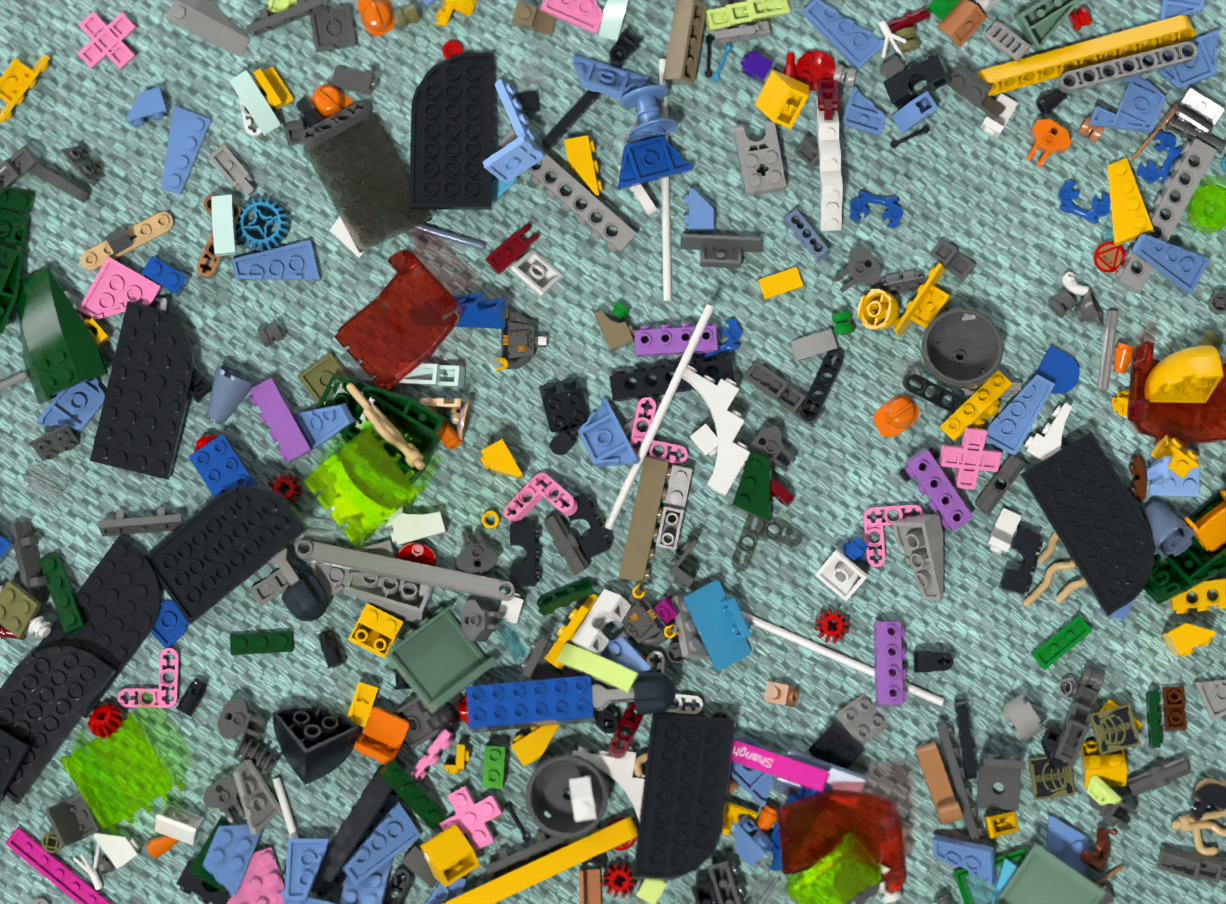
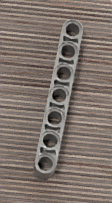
M1190 41L1068 71L1059 79L1058 88L1063 93H1073L1187 64L1197 55V47ZM1182 49H1189L1191 56H1184ZM1162 54H1169L1172 60L1166 62L1163 60ZM1144 58L1149 59L1152 62V66H1145L1142 60ZM1124 63H1128L1131 65V72H1127L1123 69ZM1103 69H1110L1113 75L1111 77L1105 76ZM1088 73L1092 75L1093 81H1085L1083 74ZM1065 78L1071 79L1073 86H1066L1063 80Z

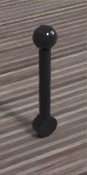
M708 35L705 38L707 43V70L705 71V76L710 78L712 76L711 44L713 43V36Z
M923 126L921 130L900 140H892L890 146L897 148L898 144L922 133L927 134L930 129L928 126Z
M506 803L505 809L509 811L521 831L523 841H529L530 835L525 832L515 815L512 804Z

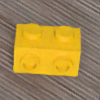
M273 67L263 72L260 68L253 72L256 77L253 81L259 90L263 89L267 94L264 98L270 107L274 105L278 111L294 101Z

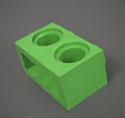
M485 746L482 787L503 789L506 747Z

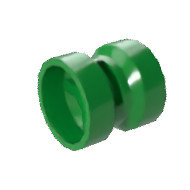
M851 311L831 315L832 322L835 323V336L855 332L854 326L851 324Z

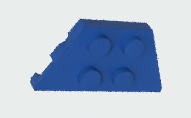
M663 136L628 144L623 148L618 189L621 190L692 171L693 166L690 163L687 164L680 157V153L671 147L670 143Z

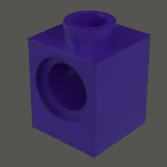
M752 50L749 55L745 54L740 63L742 65L741 72L763 83L773 66V62Z

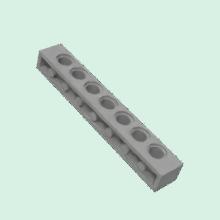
M514 128L498 144L500 149L518 138ZM542 151L545 158L539 161L542 164L541 167L537 170L532 168L526 170L531 175L529 179L537 186L541 184L546 189L545 193L551 199L557 198L561 202L560 206L567 213L572 211L577 216L575 219L582 226L588 225L592 229L591 234L598 240L604 239L607 242L606 247L613 253L617 251L621 254L636 238L637 233ZM548 174H554L557 177L553 183H548L545 178ZM564 187L572 190L571 195L567 197L561 195L560 192ZM578 201H585L587 207L584 210H579L576 208V203ZM594 214H599L603 219L600 223H593L591 217ZM614 227L618 233L616 236L610 237L606 234L607 229Z
M1197 138L1184 144L1181 150L1183 152L1181 158H1178L1172 166L1174 171L1171 177L1168 176L1162 185L1164 190L1156 196L1152 212H1148L1151 224L1158 232L1156 238L1166 243L1217 151ZM1190 157H1193L1195 159V167H1192L1189 164ZM1181 174L1186 178L1185 185L1179 181ZM1171 192L1176 194L1177 200L1175 203L1170 200ZM1161 210L1167 213L1166 220L1160 217ZM1130 247L1125 253L1124 258L1126 260L1123 266L1120 265L1115 272L1116 279L1114 282L1136 294L1140 293L1153 268L1132 253L1133 247ZM1133 263L1137 264L1139 268L1137 274L1131 270Z

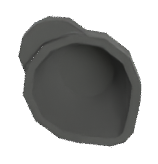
M1089 291L1080 301L1079 306L1074 308L1076 316L1081 323L1084 321L1097 322L1099 326L1104 325L1102 309L1095 296Z

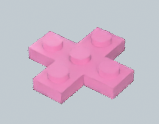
M92 12L79 24V27L92 40L77 54L91 69L108 56L122 70L136 57L123 41L137 28L123 13L119 14L109 25H106Z
M965 427L961 446L942 444L938 464L943 467L957 468L953 483L955 488L975 490L979 470L998 472L1002 452L984 449L987 430Z
M466 785L447 795L456 815L439 823L443 831L456 824L462 834L467 833L476 851L496 841L486 823L504 813L494 794L476 803Z

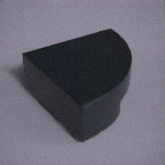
M537 91L517 94V98L524 108L532 112H540Z
M603 852L588 859L587 862L606 869V853Z

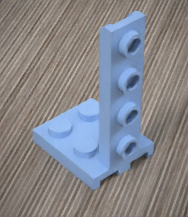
M500 79L495 83V87L518 138L508 143L495 154H492L482 163L485 169L507 184L544 159L545 156L537 148L534 141L536 136L527 125L529 124L527 117L521 112V103L514 96L516 93L515 89L510 83L506 84Z
M1151 454L1149 455L1150 468H1147L1149 496L1199 497L1200 466L1198 468L1193 467L1182 479L1168 468L1171 457H1163L1156 460Z

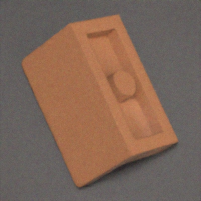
M961 0L937 28L939 31L947 34L956 46L961 47L987 17L978 5L968 0Z
M600 869L579 870L580 904H601Z

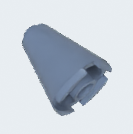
M217 365L207 415L210 416L209 420L217 424L226 422L248 394L249 389L254 386L255 380L248 375L245 379L241 375L242 372L231 367Z
M1151 502L1146 505L1143 514L1150 527L1154 545L1159 555L1169 558L1167 555L1173 554L1175 557L1186 551L1193 542L1191 540L1192 535L1195 537L1193 529L1160 502Z

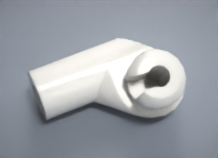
M1066 272L1062 277V283L1070 294L1085 296L1088 293L1089 287L1078 285L1074 278V273Z

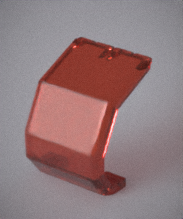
M401 250L389 257L387 262L395 269L396 275L380 295L343 324L334 337L343 348L350 347L346 351L357 363L362 361L359 365L370 377L376 376L373 381L381 389H391L430 358L455 328L463 313V306L410 250Z
M1146 341L1138 345L1132 353L1127 419L1134 430L1155 439H1163L1167 434L1171 438L1176 437L1181 442L1192 444L1226 441V363L1221 364L1223 377L1206 403L1150 402V400L1145 399V382L1151 370L1160 361L1153 359L1154 343Z
M830 789L823 793L821 792L782 805L777 810L783 874L791 873L794 875L836 860L877 863L889 868L890 870L883 876L885 892L891 895L904 885L907 879L903 820L895 801L877 793Z

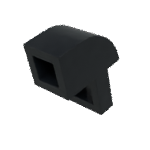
M1207 784L1196 789L1192 796L1199 800H1195L1191 805L1189 811L1192 813L1189 818L1196 822L1200 821L1208 805L1220 812L1225 811L1226 787L1219 784Z

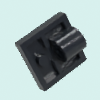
M835 721L808 749L816 759L847 769L865 750L860 743Z

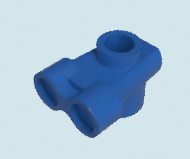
M855 537L852 542L844 543L843 551L853 562H861L864 559V552L868 546L861 539Z

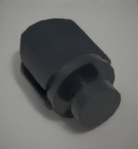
M571 426L568 428V432L564 429L560 431L550 441L551 451L556 455H565L575 445L574 437L577 438L579 436L578 432Z

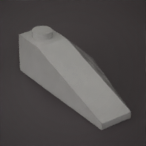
M175 0L166 16L170 24L240 58L250 42V39L210 0Z
M922 514L893 521L896 542L899 548H903L907 556L905 559L907 565L911 564L914 570V579L924 599L943 600V530L939 514Z
M350 572L344 592L401 619L420 624L426 616L434 587L364 572Z

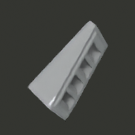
M998 21L985 33V38L989 44L1016 62L1030 49L1028 43ZM1005 35H1006L1007 37L1004 39V41H1003L1002 43H1000V41H1001V40L1005 37ZM1013 40L1014 42L1007 48L1009 43ZM1018 45H1021L1019 49L1015 53H1013V50Z

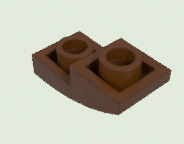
M1139 456L1129 461L1131 465L1128 467L1133 477L1136 476L1138 479L1130 483L1132 486L1130 488L1131 495L1140 502L1146 499L1147 484L1145 470Z
M1183 686L1162 688L1165 732L1186 731Z

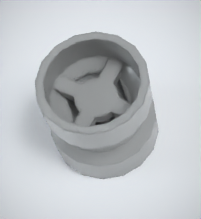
M837 64L833 80H838V84H845L846 87L852 88L857 68H844L843 65Z

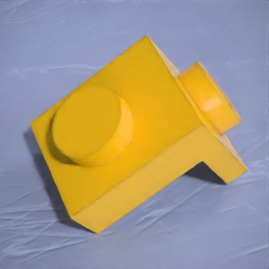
M457 744L456 765L443 764V769H448L447 773L460 774V770H465V761L469 762L470 749H466V745Z

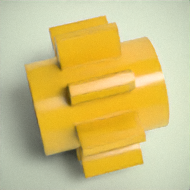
M1129 391L1118 392L1117 398L1112 397L1113 411H1117V414L1120 416L1131 415L1132 410H1137L1136 396H1132V393Z

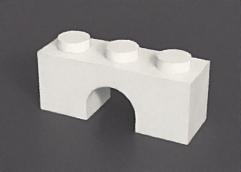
M604 589L571 641L579 648L600 656L609 642V639L602 633L604 626L611 621L621 623L631 605L621 595Z

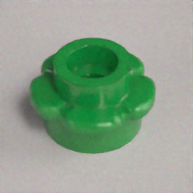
M619 301L615 305H611L614 308L611 312L618 318H627L630 311Z

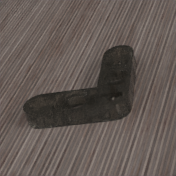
M754 514L750 515L744 523L731 560L732 568L737 572H743L748 569L760 536L789 547H796L802 541V533L798 529L773 520L768 521ZM754 518L758 519L757 523L760 524V527H755L753 532L757 533L756 538L751 534H744L745 530L750 531L751 525L748 522L749 520L753 521ZM771 525H776L779 528V534L775 537L768 534V527ZM783 528H786V534L791 535L795 532L799 540L790 543V539L785 536L783 538L784 541L779 538L783 533ZM746 537L751 538L753 541L752 548H743L741 545L742 539ZM738 549L750 553L749 557L745 555L744 562L746 566L737 568V563H735V559L739 560L742 554L737 553Z

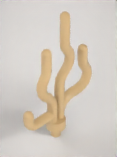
M347 384V390L363 407L364 415L373 424L378 433L402 451L406 456L405 461L410 467L416 466L418 470H422L425 464L422 462L423 456L413 443H407L399 430L376 405H371L354 384Z
M1055 532L1050 536L1046 549L1037 557L1038 563H1044L1054 552L1059 539ZM1073 561L1057 562L1049 566L1042 583L1023 601L1024 606H1031L1049 587L1053 574L1056 571L1074 569L1076 566ZM1084 579L1073 581L1067 585L1056 597V602L1062 603L1074 590L1085 587L1087 584Z
M1206 778L1196 785L1195 790L1207 784H1219L1226 787V781ZM1218 810L1205 812L1201 820L1197 822L1189 818L1190 814L1178 816L1177 821L1170 822L1171 830L1179 829L1180 833L1192 831L1197 851L1204 855H1216L1218 853L1216 847H1204L1200 830L1210 829L1217 835L1226 837V829L1221 828L1212 821H1205L1225 816L1226 810L1223 812Z

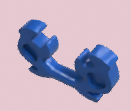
M1160 131L1153 138V141L1159 140L1160 145H1156L1154 148L1159 152L1167 150L1168 156L1159 170H1156V164L1151 161L1146 162L1148 165L1146 169H1143L1142 164L1138 166L1136 174L1146 183H1153L1160 177L1162 178L1160 183H1164L1173 162L1182 150L1181 146L1175 150L1176 138L1172 134H1165Z
M1066 181L1058 192V199L1065 205L1059 206L1062 212L1073 213L1085 218L1092 224L1099 222L1094 217H1105L1109 213V203L1111 200L1105 194L1101 195L1103 201H1097L1096 196L1092 199L1091 207H1093V210H1085L1075 206L1072 200L1078 198L1080 190L1074 192L1071 187H1074L1076 183Z
M859 191L858 195L862 197L853 199L850 202L851 214L849 217L856 222L860 221L859 214H864L865 218L868 216L869 208L865 206L868 203L880 204L888 208L882 214V221H885L886 218L891 221L887 225L888 228L898 227L903 215V210L893 203H898L899 199L892 196L881 197L866 191Z
M735 319L725 321V324L730 325L728 329L725 330L721 327L723 337H727L728 340L724 344L719 345V352L701 353L705 354L701 356V359L706 358L708 360L716 354L725 351H735L740 347V344L734 345L742 336V330L737 325Z

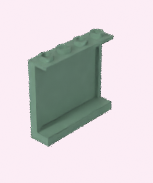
M452 605L446 609L442 606L433 613L434 618L430 620L427 617L419 624V629L415 631L412 628L404 635L405 639L400 642L398 639L389 646L391 650L385 655L432 714L498 663L493 656L487 660L473 641L465 639L461 632V626L449 612L453 607Z
M1035 843L994 904H1098L1106 892Z

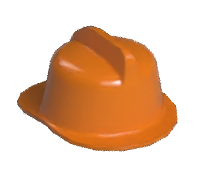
M358 0V11L367 32L379 37L394 28L395 16L389 0Z
M331 84L319 86L311 96V105L313 104L324 119L354 104L350 97Z
M899 395L881 406L875 412L873 421L880 435L894 437L917 420L919 407L909 396Z

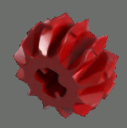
M280 472L281 479L274 475L273 479L276 483L268 482V485L274 487V489L270 490L280 494L288 501L291 499L294 504L297 503L294 495L301 497L302 494L296 492V490L303 488L302 485H295L299 478L296 477L292 480V473H289L287 478H285L284 472ZM283 484H286L287 487L290 486V490H287L285 495H283L282 491L280 492Z
M827 609L828 617L823 612L819 613L820 617L824 619L823 621L815 619V622L821 624V626L815 627L814 630H822L818 638L827 635L825 643L829 642L830 637H832L833 643H837L836 635L843 640L844 636L840 632H849L848 629L843 628V626L849 625V621H841L846 617L845 614L837 617L838 609L834 611V615H832L831 609ZM831 620V623L833 621L837 623L835 626L837 630L833 632V629L830 631L827 629L829 626L827 622Z
M109 703L105 705L100 704L98 709H93V714L88 715L90 719L87 722L88 727L94 735L102 739L106 738V736L111 738L114 732L118 733V728L123 727V715L118 707Z
M614 863L615 871L613 872L610 867H607L606 870L611 875L603 874L602 876L604 879H609V882H604L602 885L603 887L611 886L606 891L607 894L611 893L613 889L615 890L614 898H617L618 891H621L622 898H625L624 890L626 889L628 893L632 894L633 891L628 886H637V883L630 882V879H635L632 877L633 875H628L632 872L633 868L630 867L625 872V863H622L621 870H618L617 863ZM616 875H621V878L625 877L626 881H623V886H618V883L614 884Z

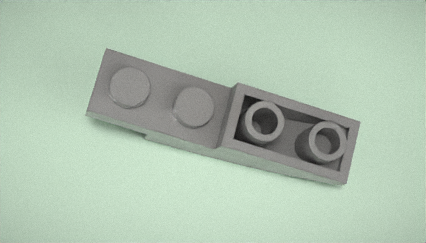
M672 465L656 543L657 547L672 550L677 548L693 468Z

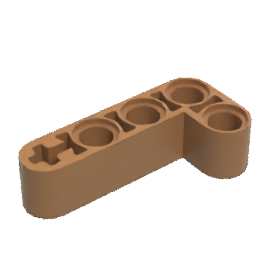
M209 195L204 200V208L211 215L212 210L209 209V204L212 202L211 197L217 195ZM233 203L234 209L238 211L236 217H234L235 228L237 229L236 223L240 221L239 216L242 215L239 206ZM213 231L197 264L198 273L205 279L215 277L225 257L211 254V249L214 247ZM209 265L212 270L205 273L203 267Z
M935 742L916 747L915 753L923 776L925 775L924 779L929 793L932 795L931 799L936 813L939 815L940 824L946 825L963 819L960 806L955 800Z

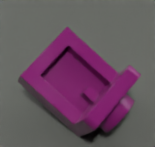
M672 595L662 600L653 608L665 625L679 614L672 605Z

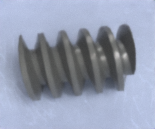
M246 734L237 745L233 757L237 758L241 755V763L251 759L258 771L262 769L261 777L270 774L281 757L273 760V752L266 755L267 748L265 747L260 751V743L253 746L254 739L251 738L246 741Z

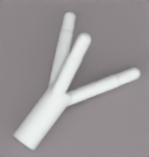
M885 20L881 21L879 26L885 36L882 58L886 57L890 41L903 63H906L907 60L895 40L906 43L907 40L892 34Z
M98 842L93 868L84 854L80 856L83 862L77 857L73 858L79 866L89 873L96 890L103 888L97 873L101 847Z

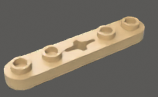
M160 212L125 230L129 238L137 237L131 241L132 246L116 255L107 241L92 247L82 254L81 265L88 271L97 270L102 267L107 256L116 260L162 236L173 228L174 220L172 216L167 212Z

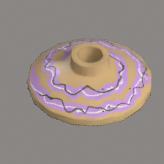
M470 400L465 402L460 412H455L453 424H457L460 440H463L471 405Z

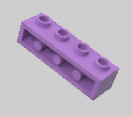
M707 322L693 354L719 352L718 328L716 325L713 326L712 322ZM680 324V328H672V325H661L660 329H652L651 326L639 327V330H634L635 354L637 357L682 355L696 327H692V324Z
M270 378L249 389L252 393L249 396L254 407L259 406L261 410L259 416L264 425L268 423L271 428L269 434L274 443L278 441L281 449L278 451L283 460L288 459L292 463L312 452L273 379Z
M923 448L904 462L907 466L905 468L906 473L911 479L915 478L918 483L916 485L918 491L922 496L926 495L930 500L927 504L934 513L938 512L941 517V525L945 529L949 528V530L955 531L973 518L929 450Z
M876 622L873 625L875 707H901L903 701H906V689H903V681L906 680V670L902 668V660H905V648H902L901 642L905 638V630L901 628V622Z

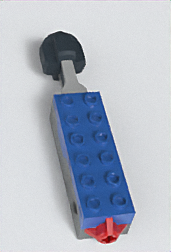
M223 434L219 437L212 435L203 436L196 442L194 453L188 456L214 497L236 487L258 486L228 438ZM286 547L269 561L271 564L278 565L291 585L282 594V600L295 618L302 621H314L325 613L328 606V595L317 576L310 575L302 580L299 578L288 561L289 550Z
M657 672L639 673L634 682V688H631L629 694L620 689L607 690L601 685H594L590 675L466 687L467 695L459 703V717L469 726L473 733L596 722V711H603L609 704L635 702L637 713L640 715L663 712L674 702L676 689L673 681L668 676Z

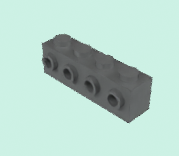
M731 859L707 867L719 904H748L744 903L742 895L745 892L742 883H738L736 877L738 869L735 862L732 863Z

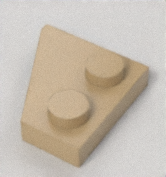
M421 398V404L436 413L437 409L445 410L447 414H455V412L460 411L463 407L461 399Z

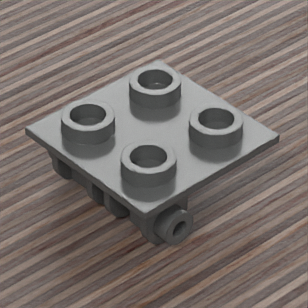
M75 146L61 149L67 161L76 171H79V174L82 175L88 184L94 186L99 182L98 178L106 176L101 165L90 158L89 152L84 147Z
M67 424L29 442L42 461L51 460L56 455L64 451H70L80 444L75 437L74 430H70Z

